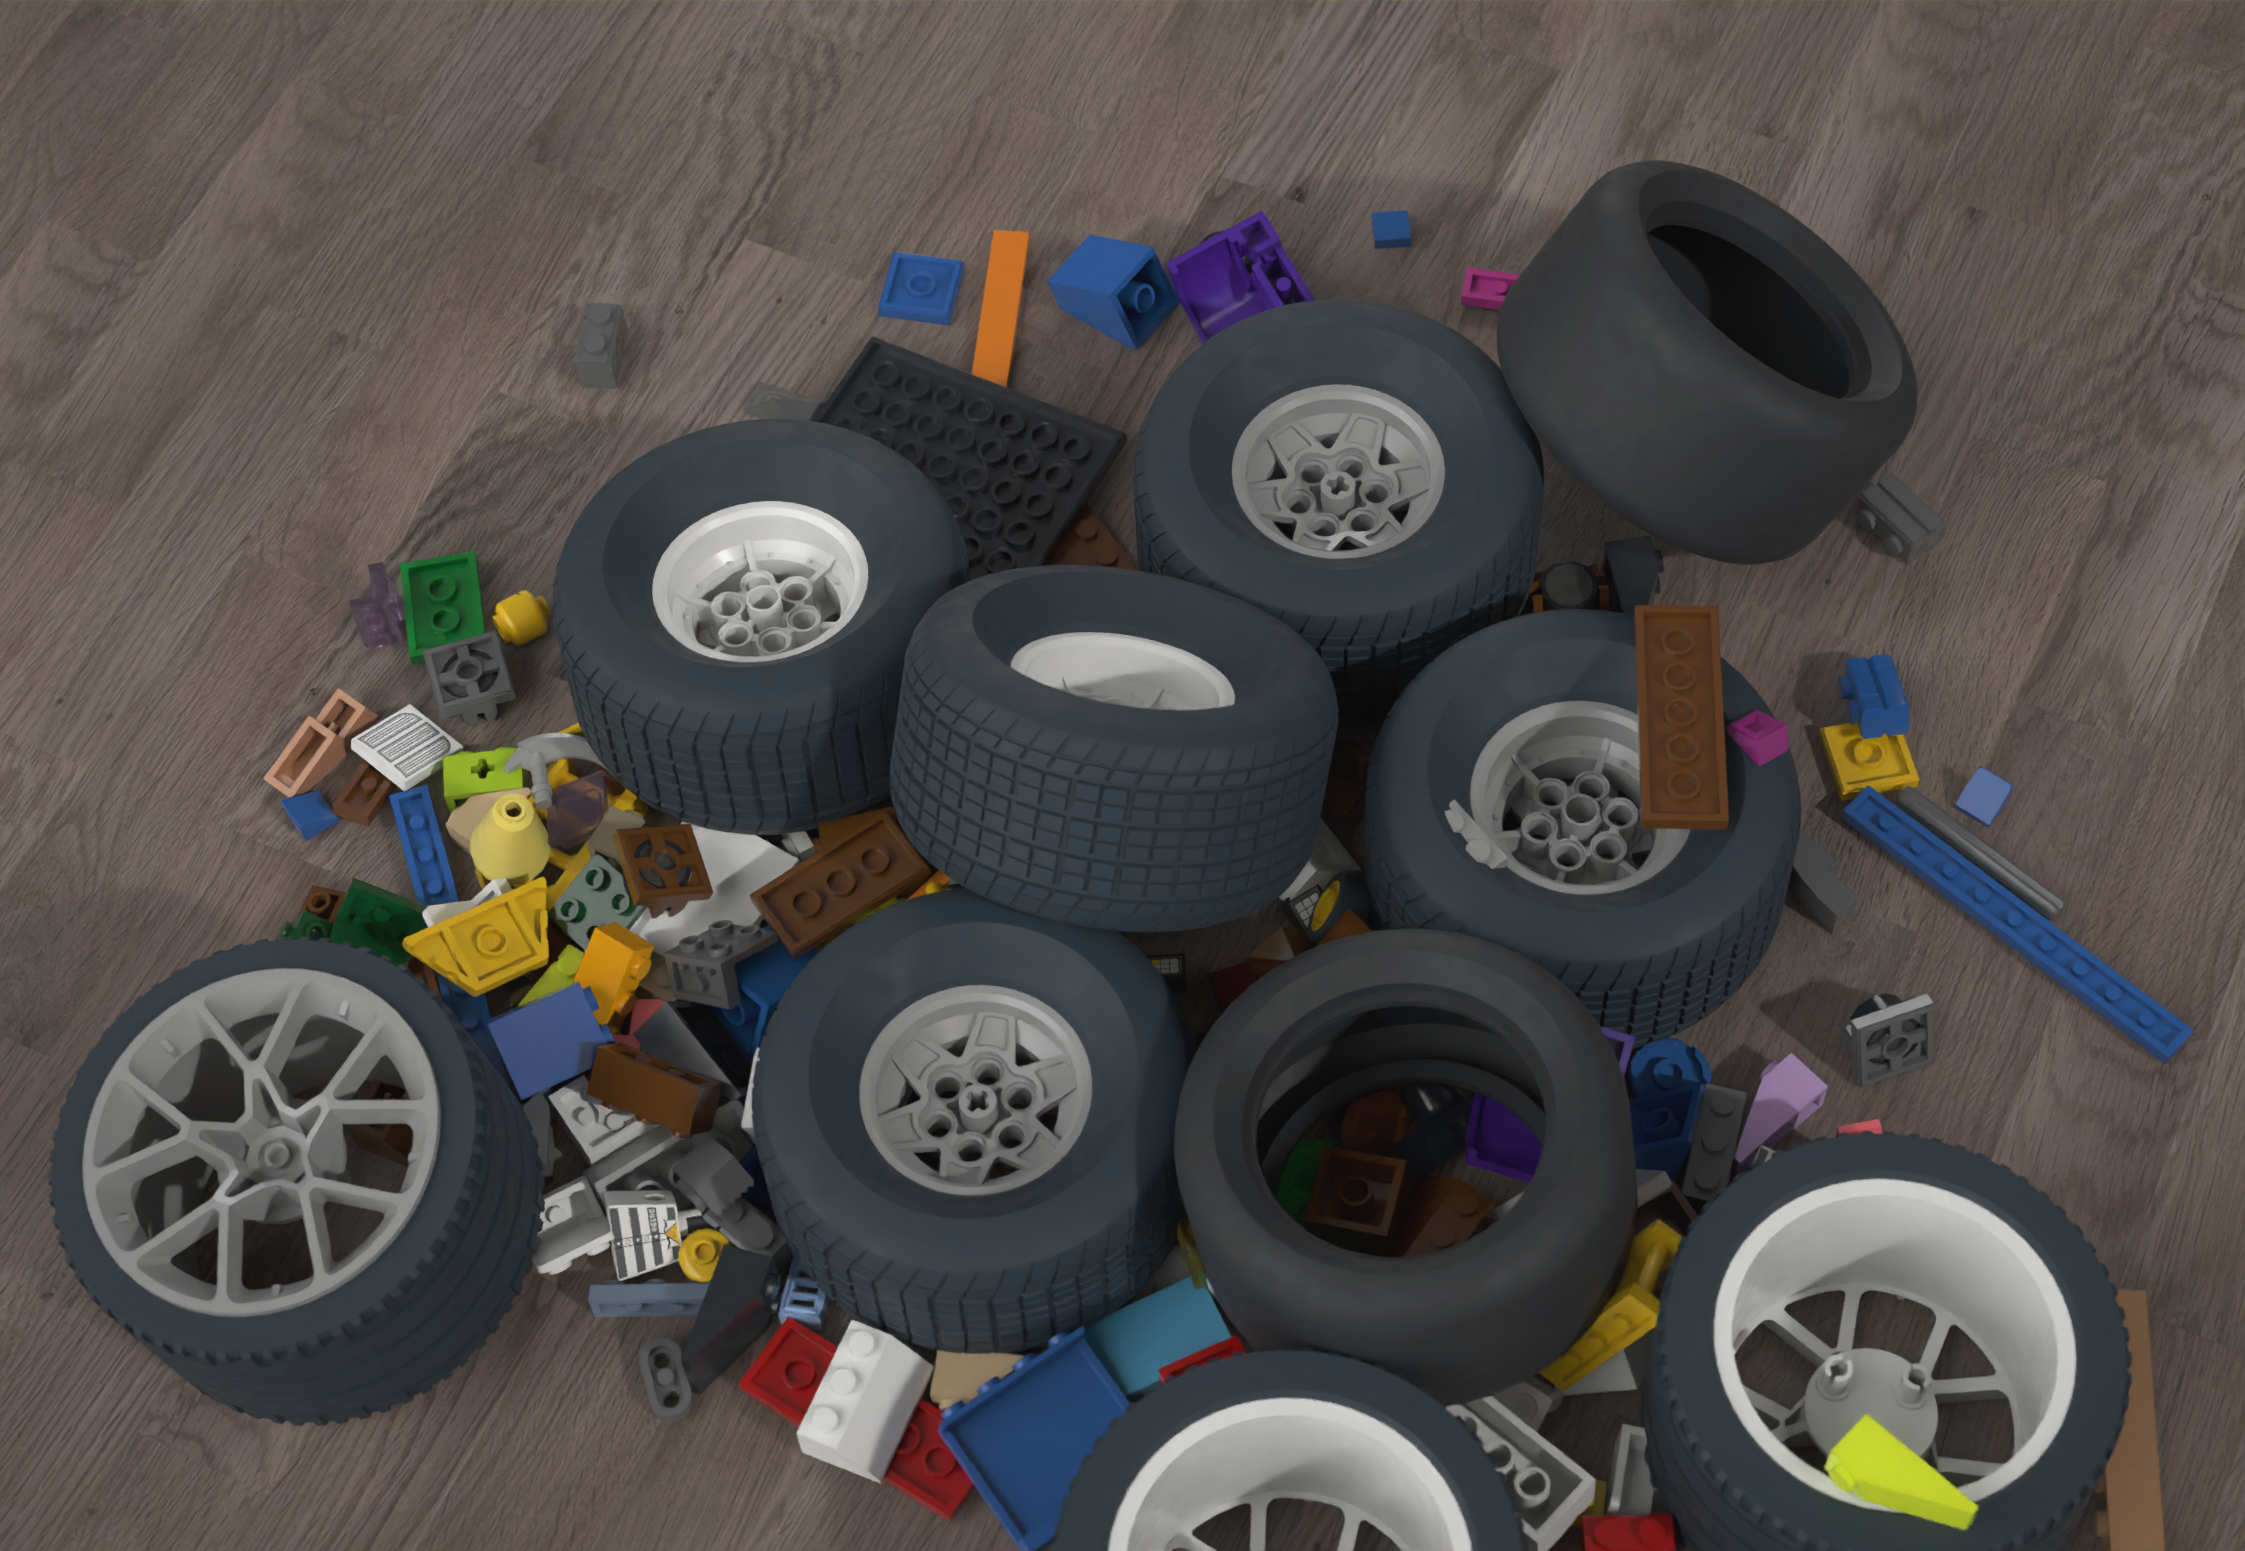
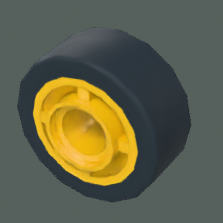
M1344 872L1336 874L1328 882L1314 906L1307 927V938L1318 944L1348 909L1354 911L1364 921L1371 904V896L1367 884Z

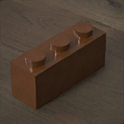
M619 1042L597 1047L586 1094L600 1099L601 1105L605 1108L629 1111L635 1114L634 1118L639 1122L650 1125L660 1124L669 1128V1134L675 1137L691 1139L693 1135L711 1131L723 1083Z

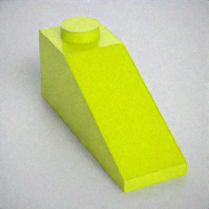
M1867 1413L1830 1451L1825 1469L1829 1472L1832 1482L1842 1491L1847 1493L1853 1492L1861 1500L1959 1529L1966 1530L1972 1524L1978 1506Z

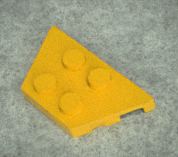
M544 876L421 930L404 938L402 945L407 952L473 997L479 996L547 965L549 950L545 893L547 888Z

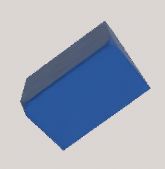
M1980 766L1971 777L1955 803L1954 808L1989 828L2009 801L2013 785Z
M319 791L289 797L281 801L286 815L305 841L339 821V818L333 814V810Z

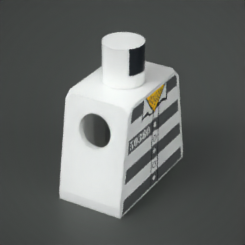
M672 1191L603 1192L607 1221L615 1237L610 1242L614 1268L619 1281L679 1261L678 1253L682 1244L681 1237L688 1236L697 1230L705 1229L702 1218L703 1214L697 1208L677 1212Z

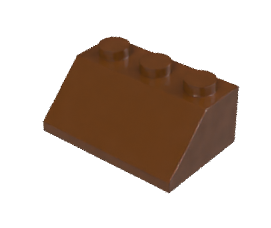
M1427 1175L1418 1181L1408 1194L1392 1258L1432 1254L1470 1240L1485 1231L1492 1223L1495 1200L1460 1179Z

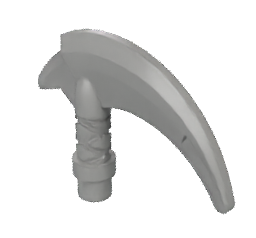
M545 733L517 743L519 749L507 761L504 771L511 773L521 767L531 771L534 784L532 795L536 801V806L539 809H546L552 805V787L548 783V775L546 774L547 763L559 759L577 758L594 762L603 768L605 766L602 765L586 738L567 733Z

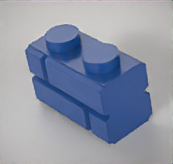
M1889 654L1871 656L1868 660L1866 657L1848 659L1845 662L1844 676H1839L1838 685L1841 699H1849L1847 702V714L1850 724L1858 725L1861 737L1863 736L1864 739L1882 737L1885 733L1887 736L1906 734L1909 731L1910 706L1892 657Z

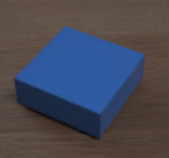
M1408 210L1372 212L1371 221L1375 249L1411 246Z

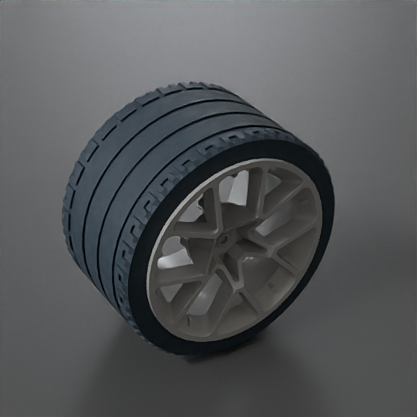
M301 936L298 940L277 937L275 941L261 939L257 940L255 944L244 946L242 943L234 945L230 950L216 951L210 957L191 962L190 966L182 970L179 968L171 973L172 976L161 983L157 982L145 995H140L135 999V1003L125 1013L121 1012L116 1018L117 1021L103 1032L101 1040L87 1054L88 1058L84 1065L79 1067L76 1073L77 1078L65 1095L67 1098L65 1106L60 1109L58 1129L54 1130L52 1138L55 1142L54 1149L50 1151L49 1161L52 1162V1172L48 1174V1184L52 1187V1192L49 1194V1202L55 1209L52 1221L54 1227L60 1231L57 1236L59 1245L65 1249V1259L69 1267L75 1271L74 1276L84 1286L89 1297L100 1306L101 1310L187 1382L219 1404L226 1405L241 1414L246 1412L256 1419L266 1418L279 1424H283L287 1420L297 1426H303L307 1422H313L317 1426L327 1425L329 1421L341 1424L347 1423L349 1418L359 1417L362 1420L371 1417L373 1412L385 1413L390 1411L393 1405L401 1402L406 1404L414 1400L413 1396L421 1392L423 1394L432 1390V1385L441 1379L447 1380L453 1375L452 1371L459 1365L463 1367L469 1361L467 1358L477 1348L481 1350L487 1343L485 1339L491 1332L495 1334L500 1327L498 1323L504 1314L510 1313L513 1308L512 1301L515 1296L520 1295L524 1287L522 1282L525 1274L530 1273L533 1266L531 1262L532 1255L537 1254L539 1246L536 1242L537 1233L542 1231L543 1227L540 1213L545 1211V1201L542 1199L545 1179L540 1174V1171L543 1170V1164L538 1156V1142L532 1134V1125L526 1117L521 1103L435 991L431 990L422 979L411 974L403 965L397 966L391 958L385 955L377 956L371 949L365 947L357 949L353 943L343 942L340 945L335 944L328 938H320L318 941H314L311 937ZM373 1080L407 1090L409 1100H351V1098L364 1081L373 1082ZM328 1084L321 1094L310 1101L293 1098L292 1096L307 1089ZM402 1123L409 1125L413 1130L412 1151L408 1155L407 1161L409 1166L405 1180L399 1193H389L352 1185V1176L345 1168L347 1150L343 1135V1124ZM213 1169H215L218 1173L220 1187L210 1200L199 1206L206 1184ZM330 1201L382 1212L384 1219L371 1235L347 1257L339 1262L334 1261L323 1204ZM304 1218L314 1275L308 1279L285 1286L281 1284L272 1285V1288L250 1290L244 1287L241 1280L243 1220H253L265 1224H284ZM219 1226L216 1286L201 1279L196 1258L195 1242Z

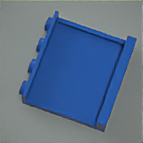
M1083 1326L1073 1333L1070 1330L1061 1331L1048 1341L1047 1344L1050 1347L1048 1350L1037 1357L1033 1352L1027 1354L1012 1366L1015 1371L1002 1381L998 1376L990 1379L977 1390L980 1396L966 1405L963 1400H960L941 1414L944 1420L940 1422L938 1434L1020 1551H1043L1056 1542L1055 1527L1062 1512L1061 1506L1064 1497H1070L1069 1485L1072 1478L1076 1477L1080 1471L1081 1462L1085 1455L1092 1454L1093 1443L1099 1436H1104L1110 1429L1109 1424L1115 1417L1122 1418L1125 1415V1408L1130 1404L1085 1341L1084 1335L1086 1330Z

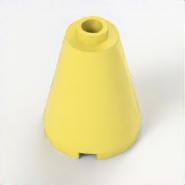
M508 794L498 799L475 827L470 840V852L476 869L486 879L492 881L496 878L506 877L509 885L510 883L522 881L525 883L533 880L543 871L550 855V838L530 801L518 794Z

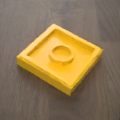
M1850 722L1820 728L1819 738L1841 801L1855 799L1868 785L1880 794L1903 790L1907 786L1918 787L1920 779L1904 734L1887 736L1885 733L1882 737L1864 739L1863 736L1861 737L1858 725H1851Z

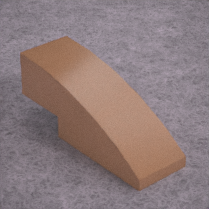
M338 688L316 719L311 716L306 718L263 779L288 797L303 795L352 750L351 740L368 730L378 718V715Z

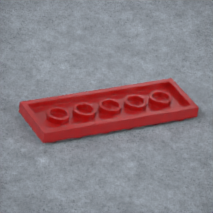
M787 1317L738 1383L740 1391L800 1427L838 1347L792 1318ZM920 1399L883 1481L951 1523L976 1487L937 1432L940 1422L944 1420L941 1416L943 1412Z

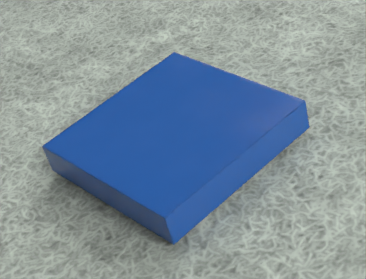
M893 252L878 306L879 316L950 326L965 270L964 261Z

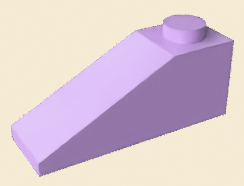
M1792 1053L1781 1062L1778 1060L1772 1061L1760 1075L1762 1080L1733 1158L1730 1170L1732 1178L1740 1172L1745 1173L1750 1168L1761 1144L1772 1149L1824 1103L1828 1086Z

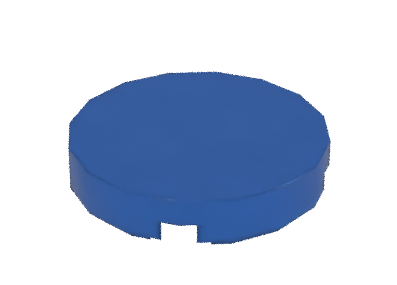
M1666 1038L1640 1047L1630 1063L1627 1075L1629 1091L1633 1098L1703 1083L1705 1087L1706 1083H1711L1709 1063L1702 1052L1694 1046L1691 1048L1683 1044L1682 1040L1675 1038Z

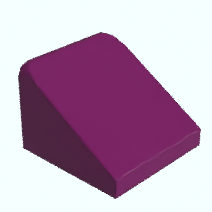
M1759 710L1727 727L1729 735L1758 766L1769 762L1788 750L1787 724Z

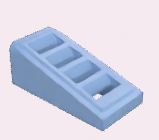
M793 1256L779 1309L780 1323L782 1325L787 1317H790L806 1328L822 1330L829 1297L817 1286V1281L813 1282L811 1278L800 1277V1273L805 1271L800 1266V1260L797 1261ZM797 1287L817 1288L818 1293L797 1291ZM802 1300L815 1302L814 1307L794 1305V1301Z

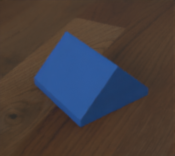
M1703 1083L1629 1099L1636 1169L1666 1171L1670 1181H1674L1692 1146L1706 1089Z

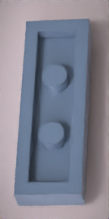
M659 1279L647 1280L644 1284H626L619 1280H607L602 1285H589L588 1301L595 1317L697 1316L710 1283H698L691 1279L686 1283L670 1284Z

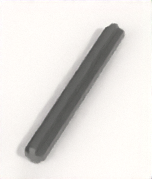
M1907 786L1900 792L1896 801L1900 808L2048 919L2053 920L2062 912L2065 901L1915 788Z

